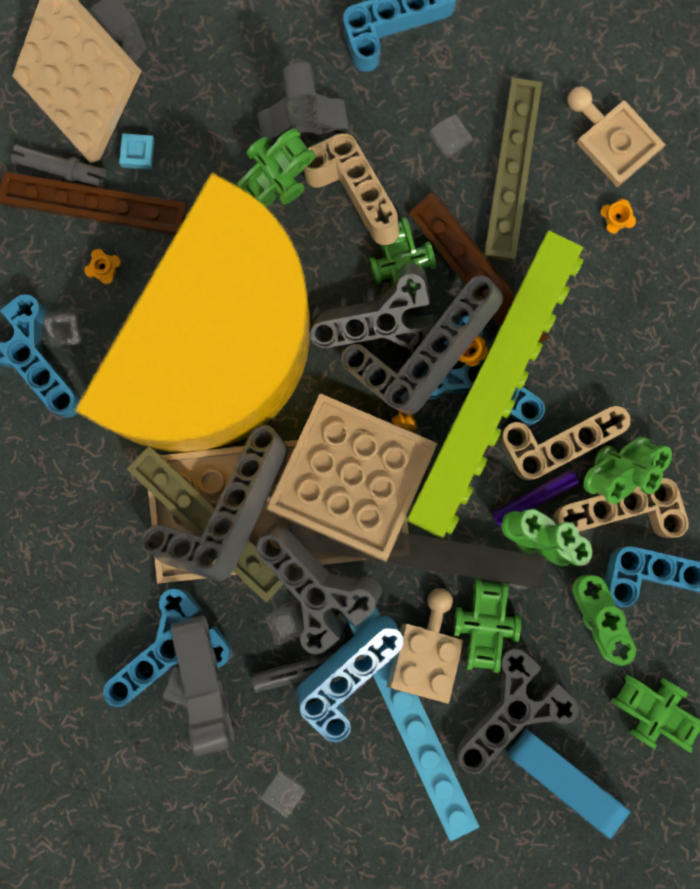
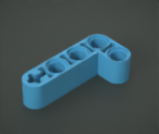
M368 0L348 7L343 16V31L355 67L364 72L375 69L380 59L379 38L446 18L454 12L457 0ZM418 5L420 9L412 10L408 6ZM387 13L390 14L392 17L389 19L381 18L379 15ZM354 22H360L363 24V26L360 28L352 27L351 24ZM367 49L372 51L373 54L364 56L359 52Z
M619 547L610 555L605 583L611 593L615 606L629 607L637 601L642 580L700 593V562L637 547ZM625 552H628L633 558V564L627 570L621 565V557ZM657 559L664 566L663 573L658 577L652 571V565ZM687 567H691L695 573L694 580L690 584L684 579V571ZM622 583L626 587L627 594L623 600L618 601L615 598L614 589L618 584Z
M378 616L298 686L296 698L301 715L328 741H342L350 733V722L342 702L401 650L403 637L393 619L388 616ZM367 654L364 659L355 660L359 655ZM343 676L341 680L331 682L334 677ZM311 698H319L314 703H306ZM332 719H339L335 723H328Z
M526 728L507 752V755L610 839L631 813L626 806L599 787Z

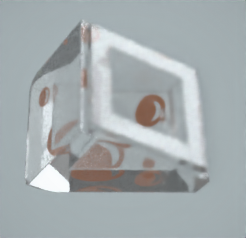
M77 307L46 312L43 319L51 347L82 343Z

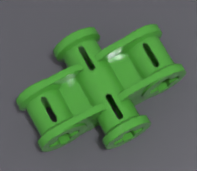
M297 128L282 134L273 146H271L272 141L269 137H263L253 143L247 150L248 157L254 159L257 164L239 180L237 187L251 195L265 208L278 195H280V202L285 205L294 201L305 190L304 185L298 183L295 177L315 159L316 154L313 150H308L301 140L300 132Z
M406 217L400 218L398 222L400 232L397 240L389 245L379 244L384 258H369L376 285L381 284L382 280L389 278L393 285L397 281L399 270L406 264H417L423 269L427 267L431 270L436 268V260L430 242H425L422 247L415 248ZM407 279L410 286H412L413 293H415L416 283L413 282V279Z
M642 436L637 437L626 445L620 453H617L614 447L605 446L599 450L595 458L594 467L586 474L584 488L591 494L598 493L604 496L611 504L619 503L631 494L637 486L640 487L642 492L652 494L661 485L663 471L667 469L671 462V449L665 445H654L650 443L648 438Z
M534 509L525 510L523 513L517 511L508 512L502 519L501 526L504 535L514 541L522 553L533 554L538 551L544 559L560 567L568 566L570 563L583 566L592 557L590 542L579 535V531L572 523L564 522L556 526L551 518Z
M593 575L579 576L572 584V593L583 614L584 625L592 631L593 638L604 659L616 665L623 666L629 664L636 656V647L625 626V615L620 609L615 607L614 600L603 579ZM587 584L595 585V589L591 591L592 596L584 595L583 591L587 589ZM615 643L623 645L619 650L620 656L612 654V651L616 649Z
M475 577L472 594V612L463 611L461 607H456L453 635L459 636L460 633L469 634L466 670H472L473 667L492 669L493 673H499L502 661L503 638L511 639L514 643L519 641L521 615L505 616L508 599L507 580H502L501 583L482 581L481 577ZM484 591L496 592L497 594H484ZM465 621H468V622H476V623H478V624H477V625H474V624H466V623H464V622H465ZM497 625H503V626H509V628H501V627H496V626H497ZM477 656H487L490 658H481Z
M626 674L624 686L618 696L612 698L610 702L640 720L636 729H631L629 733L653 749H656V740L661 733L673 743L692 753V744L700 732V720L677 707L681 698H686L688 693L664 678L660 681L662 686L655 693L643 683Z

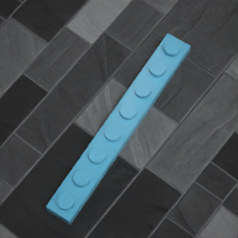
M375 607L368 617L355 626L345 615L354 636L373 619L380 616L377 607ZM392 657L373 674V677L451 842L479 828V825L418 695L386 687L393 661Z

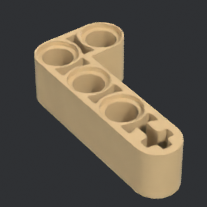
M341 133L309 147L308 150H313L316 157L303 169L306 182L312 187H323L340 179L374 241L381 245H389L395 242L400 232L396 209L356 140L349 134Z
M613 406L539 445L525 424L514 422L501 431L499 443L515 474L522 480L530 481L624 433L630 425V416L624 408ZM611 418H617L618 423L603 431L601 430L599 425L609 421ZM580 429H586L591 433L592 440L589 445L579 440L578 434ZM510 430H516L521 434L522 443L520 446H514L508 441L507 435ZM553 443H558L564 448L562 459H556L551 454L550 450ZM527 457L534 459L537 464V470L534 474H529L523 469V461Z
M663 478L660 485L666 491V497L662 502L656 499L654 493L646 494L637 486L631 493L636 499V506L633 510L625 507L624 499L617 504H611L604 496L599 495L563 505L553 515V521L557 526L560 523H564L563 517L568 516V513L572 515L583 512L585 518L571 522L578 531L643 513H648L652 529L659 537H680L684 535L688 528V518L676 483L667 478ZM596 502H601L606 508V514L602 519L597 518L593 512ZM668 515L675 521V528L672 532H668L664 527V519Z

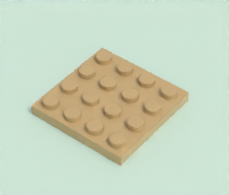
M39 0L12 76L90 163H94L101 159L141 70L78 0Z
M319 394L267 510L387 562L437 443L328 396Z

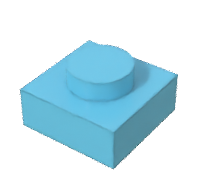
M122 134L119 162L121 167L152 170L154 137L150 135Z

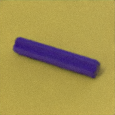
M572 470L566 471L492 511V518L498 526H501L502 519L508 512L517 511L523 513L525 510L534 509L579 484L578 478Z

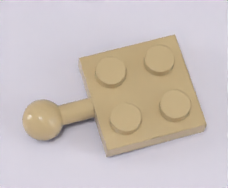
M576 87L569 93V107L573 111L583 112L594 124L590 130L578 139L577 144L617 188L665 146V143L625 100L604 117L592 104V94L587 88Z
M436 588L430 592L428 606L431 609L427 630L402 623L400 633L403 637V646L393 657L386 687L449 704L464 640L439 633L443 615L450 610L453 604V597L448 590Z

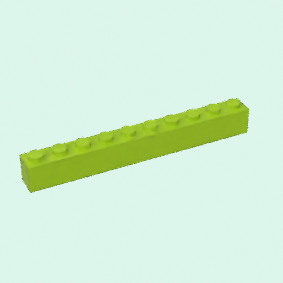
M548 231L543 238L488 351L487 357L484 359L406 519L407 522L440 538H443L445 533L452 534L459 520L455 512L460 503L466 505L473 491V487L469 486V483L474 474L480 476L487 462V458L483 457V454L488 445L491 447L495 445L501 433V429L497 428V425L502 416L505 418L509 416L515 404L511 396L515 388L522 389L529 375V372L525 371V367L529 359L532 361L536 360L543 346L542 343L538 342L543 331L547 333L550 331L556 319V315L552 314L556 303L562 305L570 290V287L566 286L567 280L570 275L574 277L577 275L584 259L579 257L583 249L582 246L551 231Z

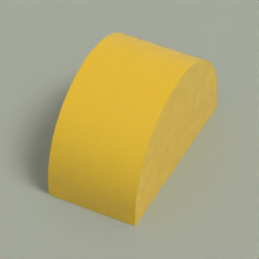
M211 174L75 411L139 445L150 446L155 450L170 453H186L227 447L249 437L254 429L266 425L278 414L295 391L303 374L309 352L311 327L305 281L295 248L277 219L261 203L237 186Z

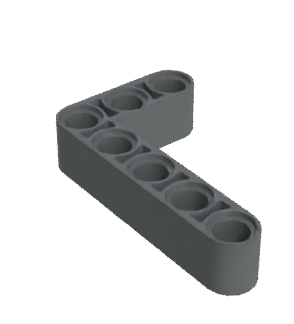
M486 276L473 277L399 372L395 371L376 354L359 344H352L344 349L341 356L342 365L389 406L406 415L415 414L422 408L499 309L503 302L502 291ZM490 289L488 296L485 299L479 300L480 294L484 290ZM469 315L467 323L459 326L461 318ZM449 340L447 349L439 352L441 344ZM364 356L362 364L357 367L358 360ZM428 366L427 375L420 378L421 370ZM386 373L385 381L379 385L380 377ZM408 391L407 400L401 404L402 395Z
M262 425L254 429L244 446L202 537L193 536L165 526L154 525L148 528L142 536L141 544L143 549L163 564L214 581L226 580L231 576L284 463L288 452L286 443L268 425Z

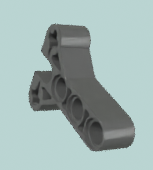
M303 62L290 64L283 69L286 97L271 108L260 111L257 115L261 138L269 137L272 141L271 146L275 144L282 134L293 128H297L300 133L314 132L317 141L326 140L337 134L349 133L344 100L338 98L331 99L317 94L312 66Z
M417 264L404 265L398 272L397 281L380 300L318 312L313 319L310 330L312 342L318 347L329 348L386 338L408 348L411 354H413L422 343L420 331H422L423 338H425L436 324L434 314L409 317L404 313L410 308L430 305V293L424 269ZM407 279H413V282L416 283L415 293H413L412 286H410ZM388 313L394 319L390 322H385L379 316ZM352 319H357L363 325L361 327H353L348 322ZM327 325L333 331L324 333L318 329V326Z
M282 525L270 527L257 542L256 550L260 559L302 604L304 630L300 641L302 647L307 652L320 654L340 639L346 625L331 608H337L342 611L355 626L374 611L382 592L381 586L375 579L362 577L357 580L330 574L297 537ZM269 539L277 541L280 548L273 547ZM291 564L299 565L303 572L294 570ZM313 588L321 589L325 595H318Z
M202 615L172 623L173 642L187 697L190 722L189 732L194 754L200 756L230 748L232 741L237 737V728L232 709L229 706L222 686L207 620Z
M507 647L502 650L500 700L456 748L457 761L467 773L477 774L483 771L525 725L556 721L559 724L566 725L572 723L578 716L579 708L575 699L554 681L539 696L529 698L526 695L527 684L541 670V667L519 648ZM510 656L515 658L520 656L518 663L525 673L514 667L509 668L510 662L508 658ZM551 697L564 704V707L567 709L564 714L558 711ZM517 700L523 703L521 714L510 716L508 713L510 703ZM494 724L500 725L501 735L495 740L487 739L486 730L488 727ZM472 748L479 750L480 755L475 763L469 764L464 762L463 757L467 750Z

